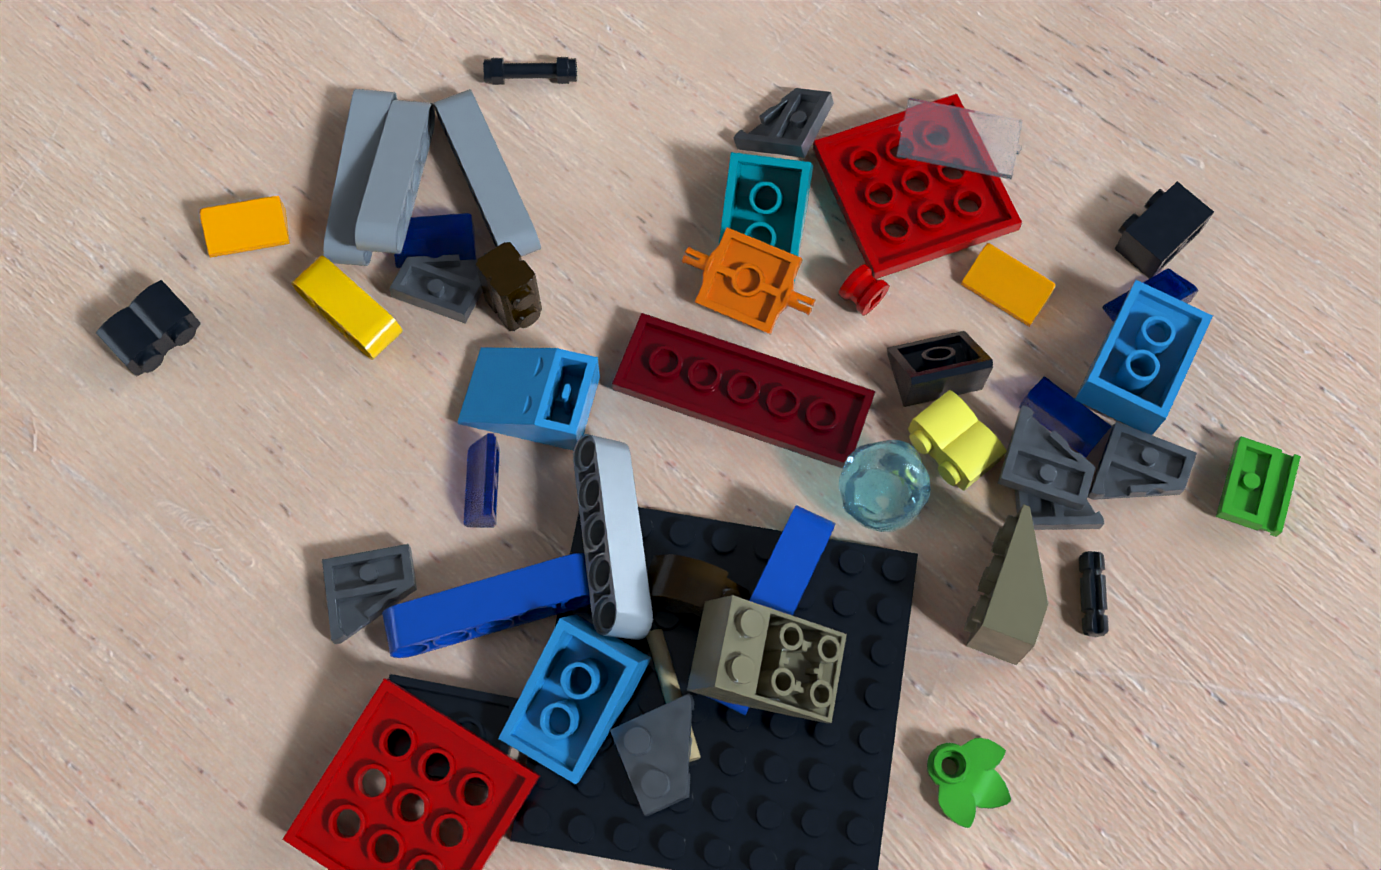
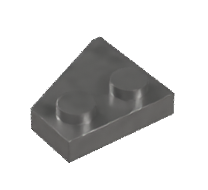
M795 88L783 97L778 105L770 107L759 116L761 124L747 134L740 130L736 133L734 141L737 149L805 158L834 104L831 92Z
M1022 405L997 484L1081 511L1086 504L1095 466L1082 454L1071 450L1067 441L1055 430L1050 433L1033 417L1035 412L1031 408Z

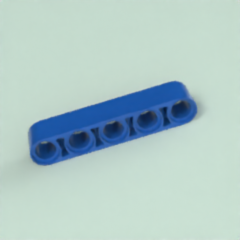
M796 505L749 601L793 616L836 523ZM710 698L743 715H746L750 708Z
M576 553L396 604L385 609L382 612L390 656L393 658L416 656L590 605L585 554Z

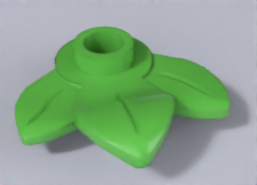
M974 738L962 746L954 743H944L937 746L928 757V774L932 781L939 786V806L943 813L959 826L964 828L971 827L975 819L976 807L993 809L1011 802L1006 783L994 769L999 765L1006 753V750L997 743L984 738ZM944 759H951L955 762L957 766L955 774L949 775L943 771L941 764Z

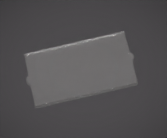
M909 98L904 121H901L898 127L901 136L896 156L1012 179L1016 155H1019L1022 149L1021 145H1019V138L1023 120Z

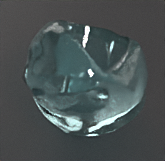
M901 440L880 441L856 448L847 457L839 476V490L844 511L863 527L878 532H894L908 526L919 515L931 494L930 477L921 456L914 446Z

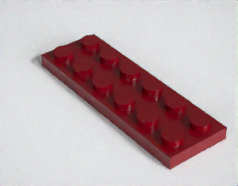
M641 313L612 383L614 391L845 470H849L876 392Z

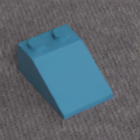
M1135 280L1091 364L1075 400L1134 429L1153 435L1166 420L1213 315Z
M577 615L560 618L498 739L574 784L579 783L608 736L610 729H612L632 697L651 657L616 637L598 634L593 624Z

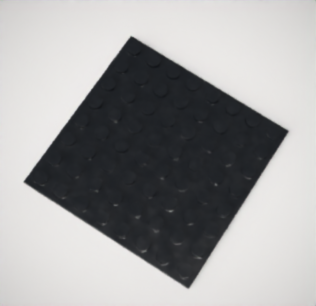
M638 507L647 572L654 555L670 554L698 559L729 572L728 579L750 590L747 597L748 601L783 532ZM578 513L570 554L584 553L580 513ZM833 539L828 540L793 616L847 634L832 723H823L751 707L747 714L743 715L704 695L688 691L687 687L701 618L693 613H671L651 602L653 622L650 631L655 629L663 630L682 696L690 694L694 699L691 726L701 758L689 762V798L654 814L645 816L612 734L609 732L577 784L570 782L532 758H527L526 766L541 776L515 817L510 841L667 870H878L918 554ZM591 604L557 614L555 627L560 618L577 615L593 624ZM616 637L650 656L651 660L632 697L612 729L666 704L646 637L640 640Z

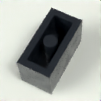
M1178 181L1166 192L1162 189L1156 191L1144 206L1147 210L1140 217L1136 213L1132 214L1118 230L1122 237L1115 250L1150 280L1203 230L1214 213L1212 209Z

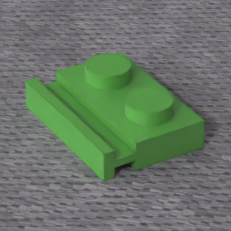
M1241 436L1234 445L1216 517L1257 531L1261 529L1270 532L1271 536L1277 537L1283 532L1301 456L1296 454L1293 456L1282 453L1281 449Z

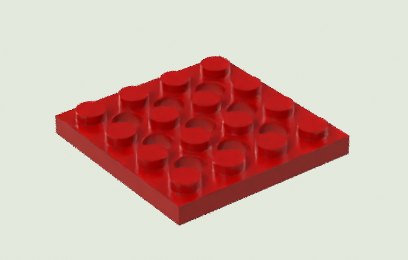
M958 94L817 139L813 142V151L861 255L866 265L872 269V276L876 279L1018 231L1022 225V220ZM930 135H937L942 137L946 144L942 147H934L927 142L926 138ZM894 147H902L907 149L911 156L906 159H898L891 154L890 150ZM858 159H867L874 164L875 168L870 171H861L856 168L854 162ZM954 167L962 173V177L959 179H949L942 173V169ZM910 179H918L924 182L926 189L920 192L912 191L905 182ZM874 191H882L890 197V201L885 204H878L870 199L869 194ZM962 199L972 200L977 204L978 210L966 212L959 207L958 201ZM933 211L941 216L942 222L931 225L926 223L921 215L924 212ZM889 224H899L905 229L906 234L902 237H892L885 231V227Z
M384 678L282 840L328 870H414L415 865L422 859L432 861L438 870H483L541 775L391 680ZM396 729L405 730L411 738L410 749L402 756L394 755L389 750L387 744L389 735ZM434 753L443 754L450 764L447 776L439 781L430 778L426 772V762ZM370 769L381 771L386 779L385 788L378 796L369 795L363 788V777ZM474 777L484 780L488 786V797L481 805L471 804L464 795L466 783ZM409 793L417 794L424 802L423 815L416 821L408 820L401 812V802ZM345 809L353 810L360 818V828L354 836H345L338 829L337 819ZM447 818L456 819L463 827V837L457 845H447L439 836L440 825ZM383 834L392 835L398 841L399 852L393 861H384L376 853V842Z

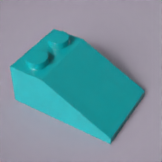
M731 152L719 244L726 227L799 257L812 178V163Z

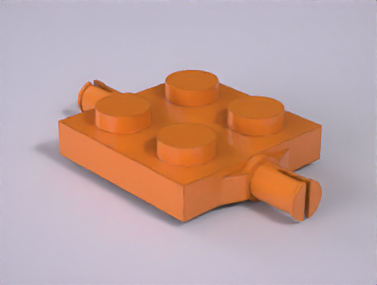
M726 227L719 246L710 256L691 247H688L685 253L699 260L686 255L683 256L682 263L703 270V284L695 300L696 304L771 335L779 315L787 306L810 315L812 308L798 303V301L812 307L815 304L816 299L794 291V279L803 261L801 257Z

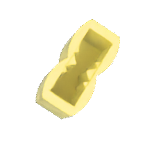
M948 390L913 418L908 427L910 441L916 450L921 454H929L939 465L938 471L941 477L952 486L957 485L963 491L999 463L1007 452L997 436L980 422L969 406L951 390Z

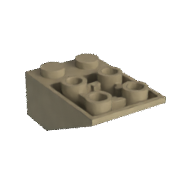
M1023 504L1015 517L1008 515L1003 528H999L991 552L998 555H994L990 566L985 568L977 590L984 593V596L980 595L976 606H972L964 627V631L971 633L966 645L967 647L1017 665L1035 646L1048 607L1030 506Z
M734 595L705 601L687 690L727 703L823 723H832L847 634Z

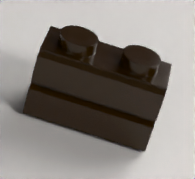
M504 242L477 259L475 265L485 301L495 314L498 313L499 319L508 331L527 328L534 324L542 311L536 275L526 261L522 260L521 255L512 243Z

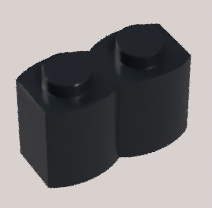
M160 280L143 290L128 307L111 316L103 323L96 334L137 377L157 369L170 349L185 345L192 340L196 334V329L201 323L173 291Z

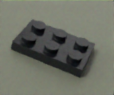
M393 674L389 675V680L510 755L512 747L498 738L519 698ZM403 729L394 730L388 737V748L396 756L406 754L411 746L409 734ZM440 753L432 754L426 762L428 776L444 779L450 769L448 759ZM476 777L471 778L466 783L488 788L484 780Z

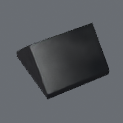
M966 331L887 348V355L903 407L937 400L948 390L953 391L957 395L982 390L993 369V359Z

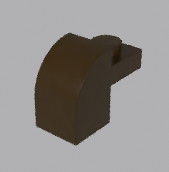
M654 555L647 572L651 602L671 613H693L702 618L705 601L731 595L747 600L750 590L728 579L729 572L707 562L681 555Z

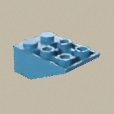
M481 347L457 422L468 427L574 451L578 440L584 435L599 383L598 357L559 348Z

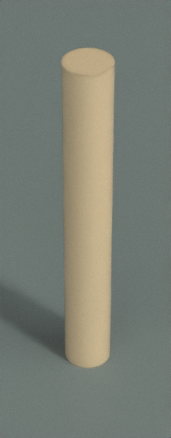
M655 629L649 631L646 639L667 704L682 697V693L663 630ZM692 726V746L689 762L701 758Z

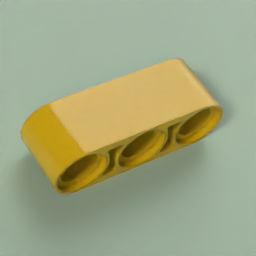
M323 255L317 258L291 282L297 293L313 309L371 360L376 358L403 332L397 321L383 307Z

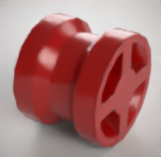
M862 264L844 281L838 295L844 300L854 302L856 310L862 316H865L880 303L888 292L890 285L882 279L877 280L872 276V269L866 264Z

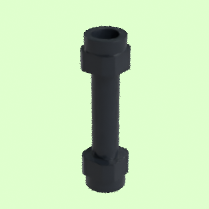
M557 57V63H504V58L484 59L485 83H493V85L505 84V79L557 78L558 84H569L570 82H577V59Z

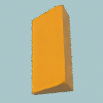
M279 196L200 209V219L210 258L290 244L286 209Z
M990 243L984 246L961 283L967 289L1029 327L1056 287L1054 282Z

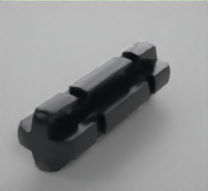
M1096 551L1083 552L1079 557V572L1083 573L1082 578H1080L1081 612L1085 613V618H1082V631L1085 636L1090 637L1105 636L1109 631L1108 616L1104 615L1105 610H1108L1106 576L1101 574L1102 570H1105V559L1103 553Z

